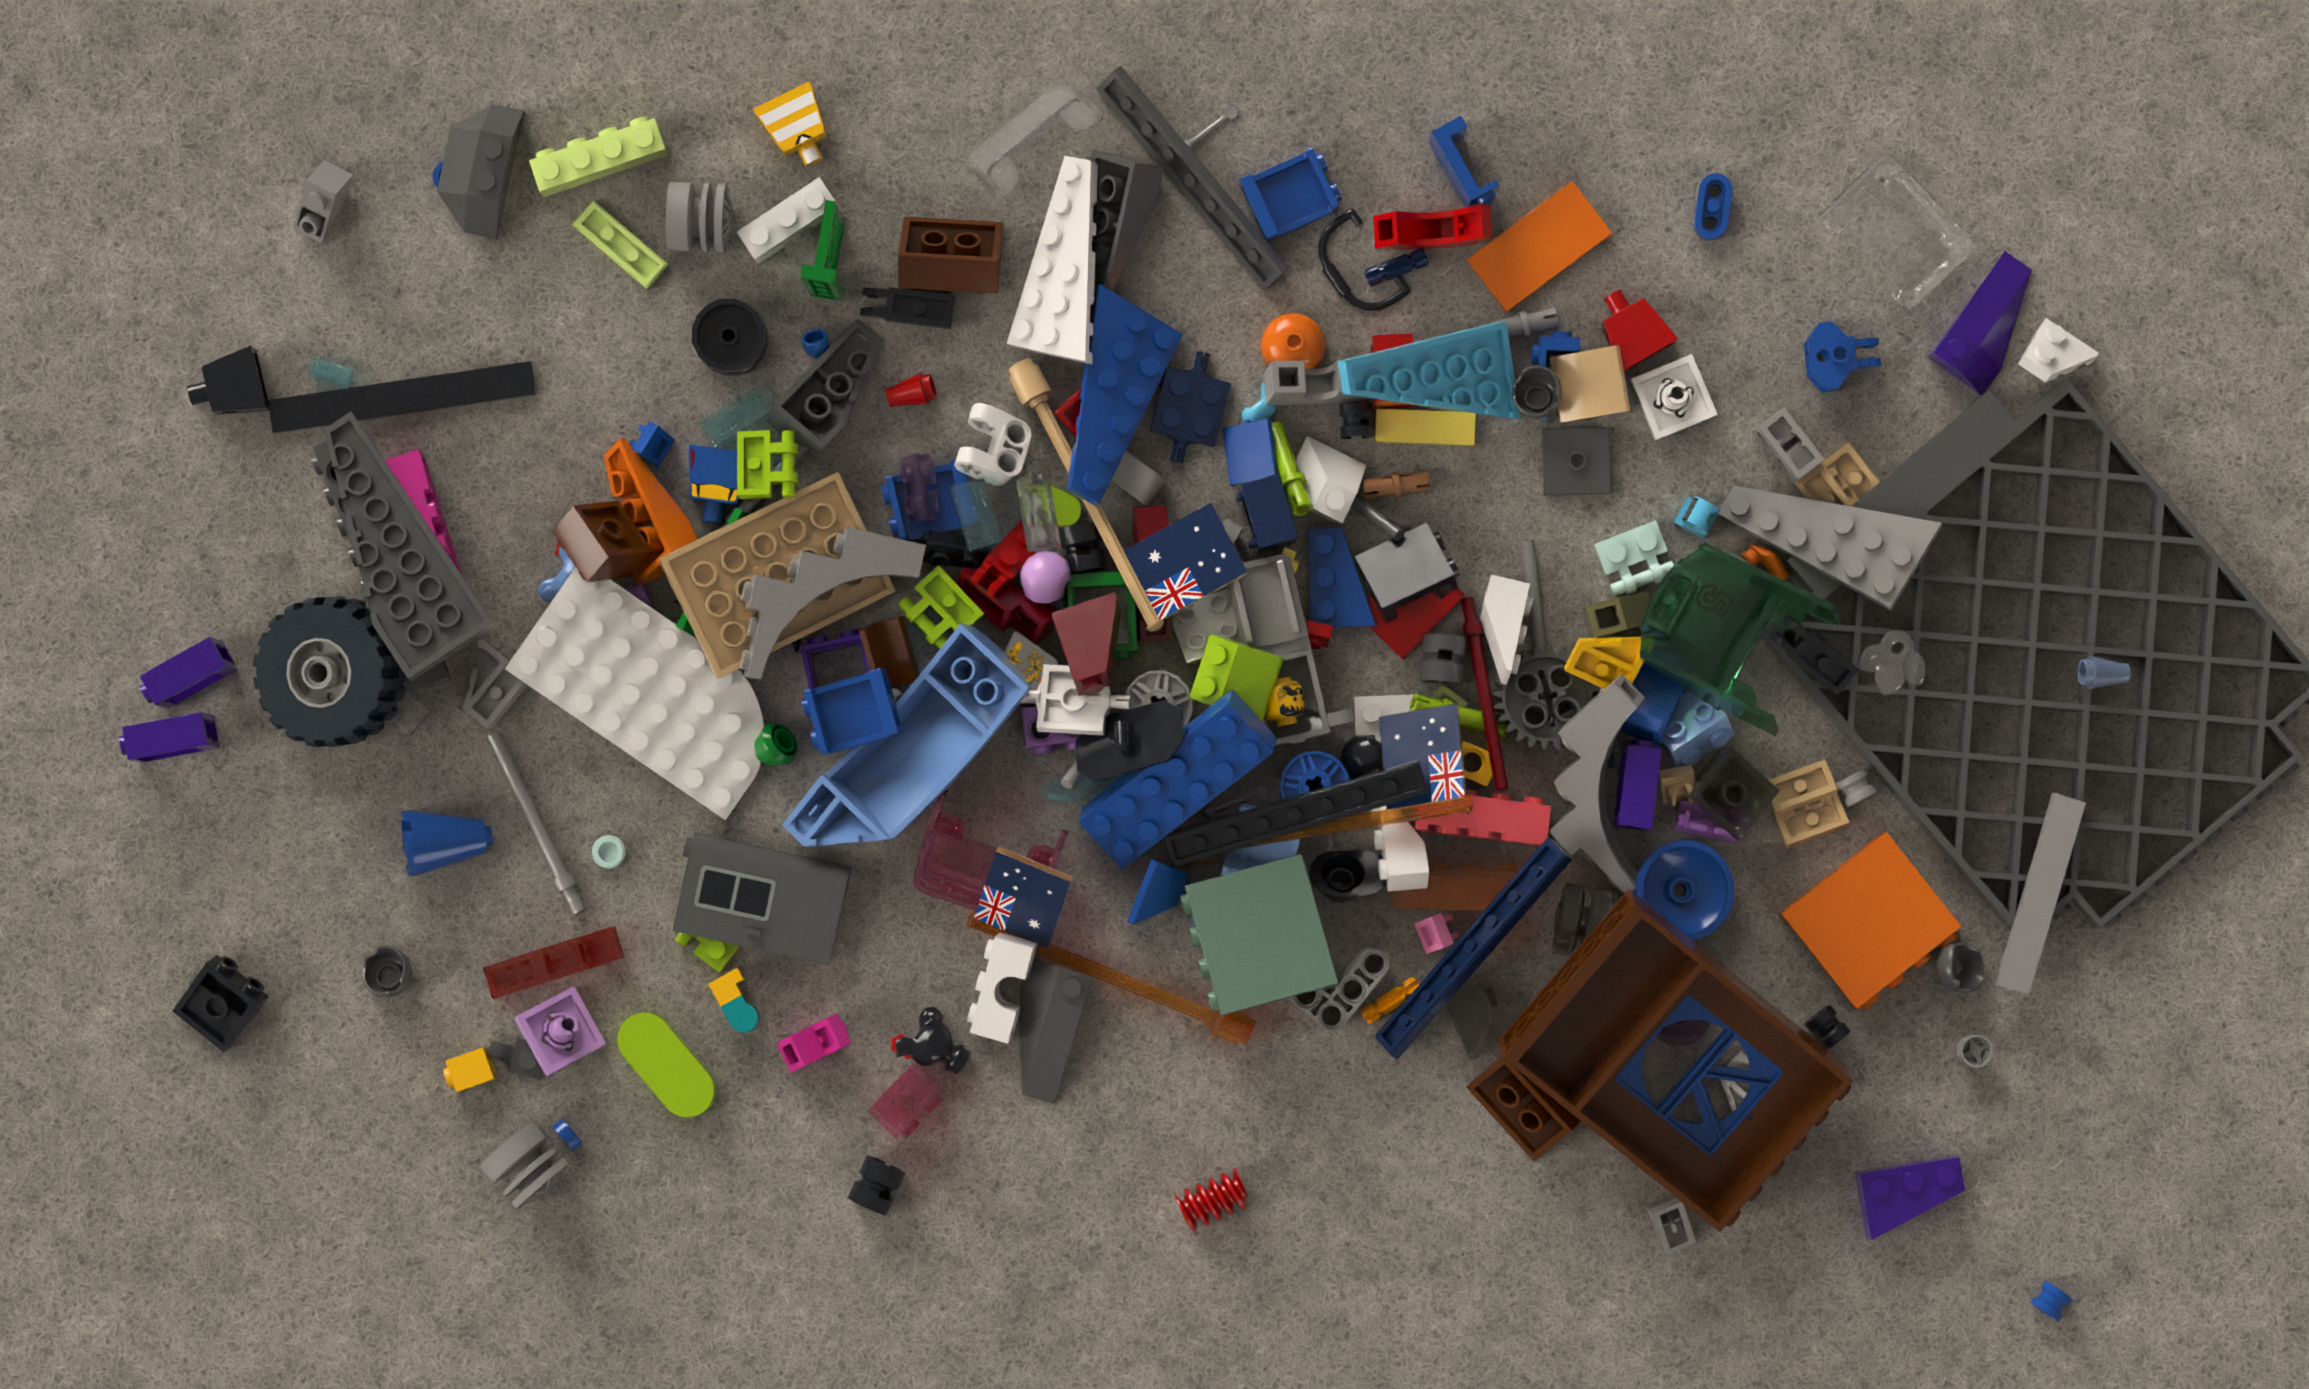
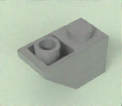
M323 160L306 179L293 229L323 243L348 196L353 174Z

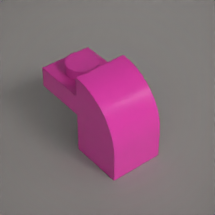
M836 1013L790 1035L776 1044L789 1072L792 1073L851 1044V1041L848 1037L846 1025Z

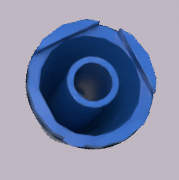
M412 810L401 811L403 818L401 820L403 851L405 857H407L408 866H405L408 877L417 876L487 853V846H493L491 826H485L482 819Z

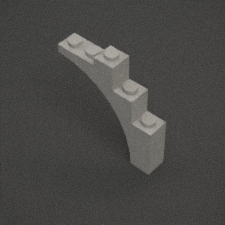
M847 527L843 529L842 534L838 533L835 539L833 552L838 553L837 559L801 551L797 553V557H791L787 576L792 577L791 583L759 575L752 576L751 581H745L741 600L746 601L745 609L757 611V616L751 617L748 626L747 636H751L752 639L749 650L744 649L741 658L740 669H745L743 677L755 680L762 678L769 653L782 630L803 607L820 594L842 583L863 577L888 575L912 579L919 578L926 545Z
M1620 674L1573 716L1558 733L1562 737L1561 739L1565 747L1571 752H1576L1579 757L1566 767L1553 782L1557 786V791L1566 801H1571L1574 806L1562 815L1548 832L1552 835V839L1571 856L1581 848L1586 859L1592 865L1598 866L1607 875L1609 883L1616 890H1621L1625 894L1628 889L1631 891L1636 889V879L1639 871L1627 857L1613 828L1607 803V769L1616 736L1625 721L1638 708L1645 697L1623 674Z

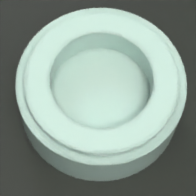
M605 835L595 841L592 847V856L599 866L611 869L619 866L624 861L626 848L618 837Z

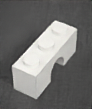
M818 177L737 231V234L756 263L760 264L784 248L786 242L806 228H814L820 224L823 218L825 201H835L820 177Z
M1001 932L995 936L994 940H988L984 953V958L989 960L986 972L980 971L975 990L980 991L978 1003L971 1004L967 1022L972 1023L970 1033L1007 1044L1012 1040L1021 1006L1009 1003L1002 997L999 988L1001 979L1006 977H1016L1025 980L1030 975L1038 945L1037 942Z

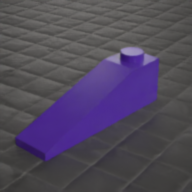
M2004 251L1928 358L1982 396L2002 368L2032 270Z

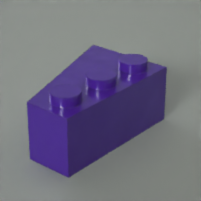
M1956 1156L1855 1172L1865 1235L1869 1240L1879 1237L1965 1191L1960 1158Z

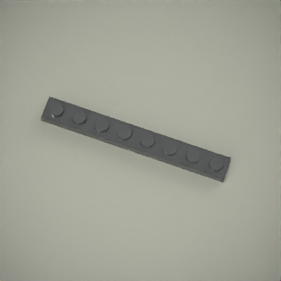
M1122 66L1114 69L1096 90L1156 162L1164 167L1166 174L1264 291L1268 289L1289 269L1287 264Z

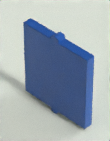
M1271 419L1254 422L1243 420L1240 425L1222 428L1230 485L1243 484L1278 474Z

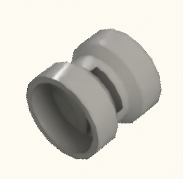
M1969 1034L1962 1037L1958 1041L1955 1050L1957 1058L1962 1064L1975 1068L1987 1065L1993 1058L1994 1053L1993 1044L1990 1040L1978 1034Z

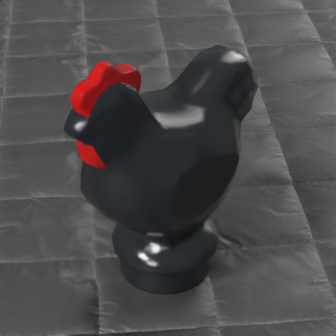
M935 1007L925 1008L919 1015V1032L915 1038H907L903 1034H898L897 1037L891 1039V1050L896 1052L897 1057L903 1056L906 1059H912L919 1065L926 1067L942 1062L947 1072L950 1070L956 1075L961 1071L971 1055V1052L966 1050L964 1045L955 1046L953 1044L951 1032L943 1024V1016Z

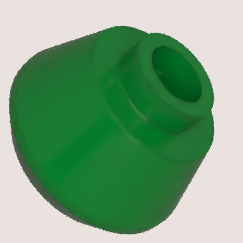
M777 723L766 724L754 743L757 759L768 766L790 764L796 758V739L792 732L784 725Z

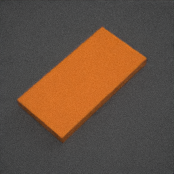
M1571 181L1469 257L1467 262L1507 313L1612 235V232L1576 184Z

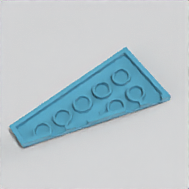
M1498 321L1338 361L1344 395L1521 419V413L1515 407L1512 399V386L1515 382L1506 321Z

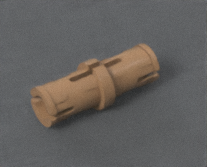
M1428 470L1408 474L1391 472V476L1362 479L1365 500L1394 496L1396 499L1401 498L1402 494L1431 491Z

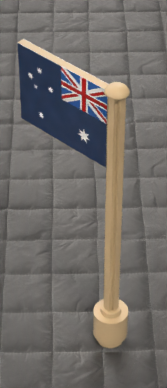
M1031 358L1019 361L1009 368V381L1024 408L1031 407L1032 410H1036L1069 473L1072 449L1048 405L1050 401L1048 397L1051 396L1052 390L1038 364H1034ZM1082 499L1148 625L1146 630L1150 632L1159 630L1164 624V619L1249 573L1212 503L1203 506L1124 550L1101 505L1094 506Z

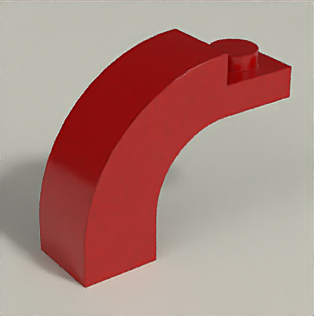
M1486 204L1442 212L1417 213L1393 211L1373 216L1375 249L1417 250L1419 248H1454L1478 244L1480 240L1492 238L1490 205Z

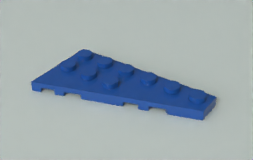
M1101 284L1095 287L1094 314L1091 315L1090 321L1093 323V336H1090L1089 352L1093 353L1092 365L1084 364L1080 399L1082 400L1075 428L1077 429L1075 449L1072 450L1067 490L1094 506L1100 504L1183 336L1179 331Z

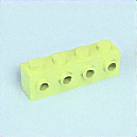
M648 116L639 117L630 121L629 127L617 130V127H610L598 132L599 137L587 141L585 137L569 141L567 148L555 151L554 148H549L535 154L536 158L529 160L539 192L543 197H547L669 155L656 119H649Z

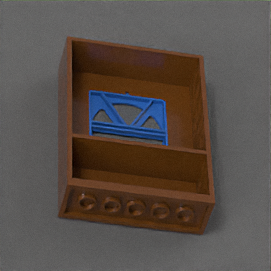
M1630 889L1625 892L1498 1040L1503 1059L1719 1232L1725 1226L1730 1227L1740 1216V1209L1747 1201L1752 1202L1762 1191V1184L1769 1176L1773 1177L1779 1173L1784 1166V1159L1792 1150L1795 1152L1801 1148L1807 1139L1806 1134L1814 1125L1819 1126L1827 1118L1830 1106L1836 1100L1841 1101L1851 1089L1850 1084L1853 1081L1841 1060ZM1682 1020H1702L1724 1028L1720 1035L1657 1106L1645 1089L1641 1073L1642 1057L1645 1048L1662 1028ZM1735 1040H1738L1747 1054L1750 1068L1745 1070L1714 1064ZM1702 1077L1749 1084V1089L1744 1100L1732 1113L1722 1119H1717ZM1691 1090L1701 1113L1702 1123L1686 1122L1670 1115Z

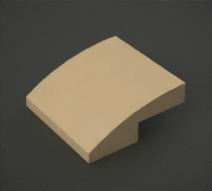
M1619 345L1549 357L1551 370L1561 382L1562 399L1558 406L1561 422L1631 410Z
M1849 441L1795 482V485L1807 499L1852 506L1859 498L1875 487L1880 480ZM1835 476H1836V477L1838 478V480L1841 482L1842 486H1841V485L1838 483V481L1835 479ZM1845 489H1846V490L1848 491V493L1851 495L1852 499H1851V498L1848 496V494L1845 492Z
M1826 760L1763 782L1786 849L1849 827L1850 822L1837 794L1838 789ZM1817 801L1820 802V803L1814 804V805H1812V806H1809V804H1812V803H1814V802H1817ZM1804 806L1803 809H1800V810L1795 811V812L1793 811V810H1795V809H1798V808H1801V807Z

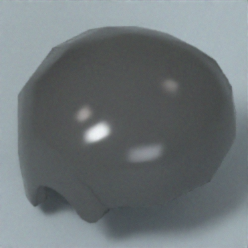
M1541 365L1526 367L1521 370L1520 376L1512 386L1513 403L1524 416L1533 419L1549 416L1557 409L1561 402V382L1549 368Z
M1951 942L1941 950L1936 962L1937 974L1946 989L1960 993H1972L1979 989L1984 978V962L1979 949L1968 947L1967 942ZM1955 960H1960L1963 966L1959 974L1954 972Z
M379 945L374 953L365 957L362 978L365 988L375 996L390 998L399 995L407 988L413 971L409 958L401 950L394 946ZM388 967L397 970L396 972L381 975V972Z

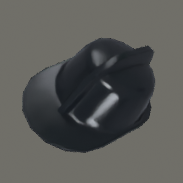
M1368 850L1324 852L1311 863V881L1326 898L1333 902L1344 903L1356 897L1374 895L1386 886V879L1380 880L1378 860L1383 859V856Z

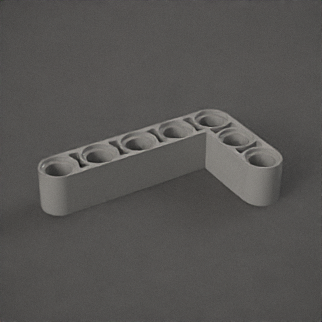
M1365 947L1355 955L1337 977L1338 984L1336 987L1329 988L1327 991L1323 989L1315 990L1312 992L1311 998L1306 1002H1299L1296 996L1287 999L1322 1028L1328 1031L1338 1030L1345 1025L1385 976L1389 969V959L1379 949ZM1371 954H1377L1380 959L1379 967L1375 971H1367L1364 966L1365 959ZM1350 980H1356L1359 985V991L1353 997H1346L1343 993L1345 983ZM1328 1006H1335L1338 1011L1336 1020L1331 1023H1325L1322 1019L1323 1010Z

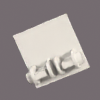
M1229 588L1210 594L1172 615V625L1187 664L1192 662L1196 664V661L1202 659L1210 634L1228 637L1241 642Z

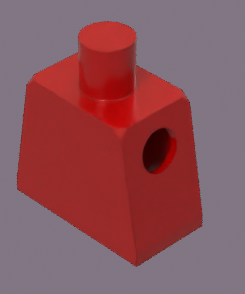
M1621 289L1604 298L1613 316L1604 320L1601 326L1608 345H1619L1624 372L1671 346L1678 340L1672 330L1644 298L1630 305Z

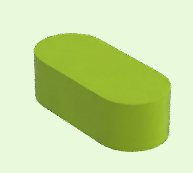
M642 1012L630 1016L622 1023L617 1036L618 1048L621 1054L670 1112L680 1117H694L706 1112L713 1105L717 1095V1084L714 1076L664 1017L652 1012Z

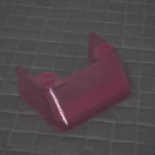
M945 790L938 797L927 824L913 876V884L924 894L976 911L997 848L963 837L965 832L964 823L956 815L943 812L948 790ZM1062 829L1055 849L1045 845H1036L1028 850L1026 858L1057 870L1069 831Z

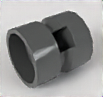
M1423 634L1422 653L1427 656V659L1421 662L1420 681L1463 684L1464 665L1460 663V658L1465 656L1466 637L1448 634ZM1438 652H1449V660L1437 659Z

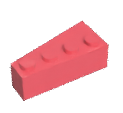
M1466 789V800L1415 808L1413 828L1417 832L1541 846L1548 838L1551 806L1544 805L1543 798L1524 797V802L1511 801V795L1491 793V798L1477 796L1478 791Z

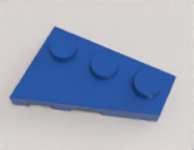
M1309 528L1310 621L1332 625L1333 628L1377 627L1343 528Z

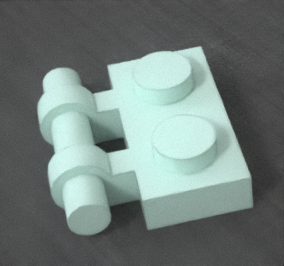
M1656 520L1594 544L1605 576L1616 571L1620 575V581L1610 584L1614 597L1623 593L1630 595L1637 592L1638 587L1651 582L1655 584L1665 581V577L1676 573L1672 561L1660 565L1656 556L1668 551ZM1646 560L1649 569L1632 576L1628 567Z

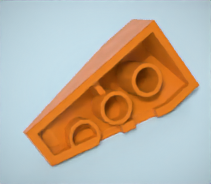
M620 438L603 457L611 494L614 497H621L622 507L653 550L633 575L637 584L641 582L647 584L665 575L658 558L698 540V537L689 519L639 455L632 450L628 441L625 438Z

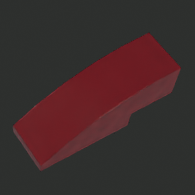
M966 567L961 570L957 585L984 613L983 616L1004 632L1010 626H1013L1035 645H1038L1053 633L1055 624L1051 613L1059 610L1051 604L1033 602L1025 596L1023 587L1012 582L1004 585L994 597H991L986 592L990 584L997 580L996 576L987 573L981 582L975 584L970 579L977 570Z

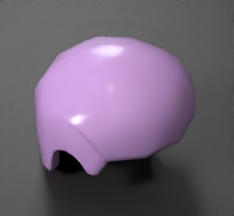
M1049 551L1037 552L1030 556L1022 566L1020 574L1025 596L1035 603H1050L1062 598L1067 582H1071L1068 561L1056 552Z

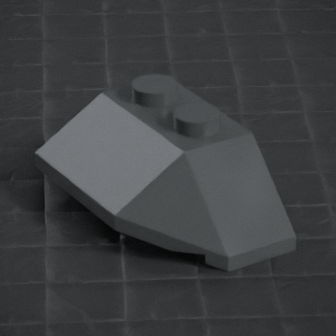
M491 104L452 126L450 129L437 192L464 233L497 239L525 112L523 110Z

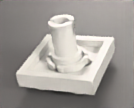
M1692 354L1630 379L1655 441L1718 415ZM1656 400V406H1660L1662 403V408H1655L1653 405L1654 401ZM1682 409L1678 412V415H1682L1684 412V416L1682 418L1675 415L1676 410Z

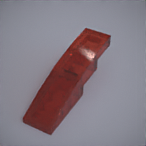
M613 926L483 967L491 997L496 999L625 958L616 927Z

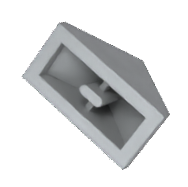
M1673 1195L1645 1207L1665 1255L1696 1243L1684 1203Z

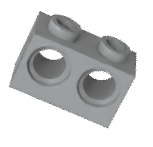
M1785 407L1753 431L1793 484L1825 460Z

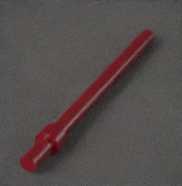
M1465 597L1461 599L1465 621L1462 625L1463 634L1469 643L1495 791H1503L1509 787L1481 640L1484 632L1482 623L1477 618L1474 597Z

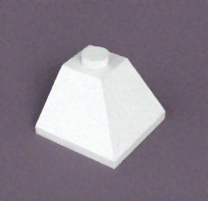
M1307 436L1298 453L1296 462L1299 471L1305 475L1307 480L1305 486L1314 507L1310 512L1337 525L1341 524L1358 492L1367 465ZM1284 491V492H1285V495H1286V499L1289 501V498H1288V496H1287V494H1286V491Z

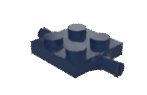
M1197 351L1193 370H1180L1167 366L1150 432L1166 435L1172 441H1175L1169 460L1175 462L1178 450L1180 449L1178 463H1183L1187 444L1215 447L1231 384L1214 379L1206 374L1211 355L1205 353L1202 365H1200L1203 355L1201 351Z

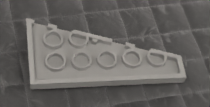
M1735 485L1722 504L1718 517L1785 554L1798 558L1820 573L1890 611L1942 528V523Z

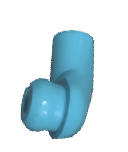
M1261 383L1260 401L1251 408L1246 407L1243 410L1242 420L1254 422L1270 419L1275 414L1276 405H1266L1264 383Z

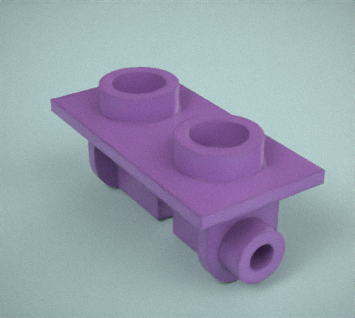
M1681 799L1674 831L1740 843V839H1743L1745 832L1744 821L1747 812L1699 802L1689 803L1688 800Z

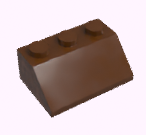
M904 217L898 255V288L997 294L1003 222Z
M1502 1054L1466 1086L1533 1161L1569 1134L1581 1122V1120L1503 1059Z

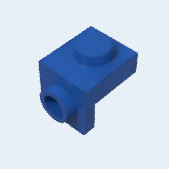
M1564 331L1553 332L1552 337L1540 336L1538 345H1532L1531 364L1546 367V354L1579 352L1580 338H1572L1571 332Z

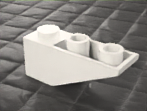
M1491 574L1480 620L1501 684L1507 685L1510 674H1517L1521 655L1515 654L1517 644L1523 645L1527 626L1521 624L1523 616L1529 617L1533 597L1528 596L1529 583Z
M1386 806L1370 810L1371 820L1378 822L1379 830H1374V842L1376 850H1382L1383 859L1378 860L1380 880L1386 879L1387 891L1428 888L1429 867L1425 842L1399 810L1388 812Z

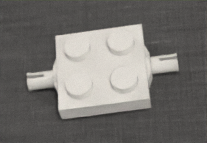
M1044 664L1042 681L1037 691L1030 690L1020 703L1036 704L1038 709L1036 728L1038 732L1104 736L1106 717L1110 708L1130 710L1131 695H1111L1110 686H1107L1096 694H1083L1079 696L1069 666Z

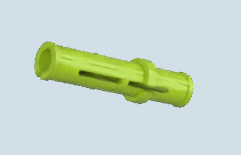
M1274 422L1272 423L1277 468L1281 482L1289 498L1293 514L1295 516H1303L1308 514V510L1312 511L1314 508L1305 486L1307 480L1305 475L1299 471L1283 423Z
M1415 693L1411 699L1409 711L1451 705L1453 703L1449 699L1443 698L1441 701ZM1459 706L1460 726L1485 733L1481 711ZM1497 723L1500 738L1506 737L1505 732L1509 726L1508 723L1501 725Z

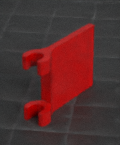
M1458 588L1450 591L1441 599L1433 591L1397 608L1398 618L1388 623L1385 622L1371 596L1368 603L1377 627L1370 628L1404 659L1423 639V634H1428L1465 594Z

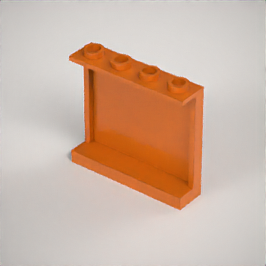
M1882 832L1778 914L1784 923L1791 927L1851 1003V1008L1858 1009L1861 1006L1863 1010L1869 1008L1879 999L1877 993L1887 986L1891 990L1906 978L1903 972L1912 965L1917 969L1930 960L1932 956L1929 952L1936 946L1940 945L1941 948H1944L1947 944L1953 942L1958 937L1955 932L1962 927L1887 832Z

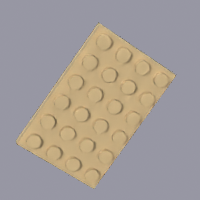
M839 472L795 492V497L782 498L658 558L716 679L739 669L744 649L749 650L752 637L747 636L750 619L752 616H757V611L745 609L746 601L741 600L745 581H751L752 576L759 575L791 583L792 577L787 576L791 557H797L798 552L805 551L837 559L838 553H834L833 548L838 533L842 534L843 529L847 527L867 531ZM889 576L859 578L842 583L820 594L793 617L782 630L770 653L896 592Z

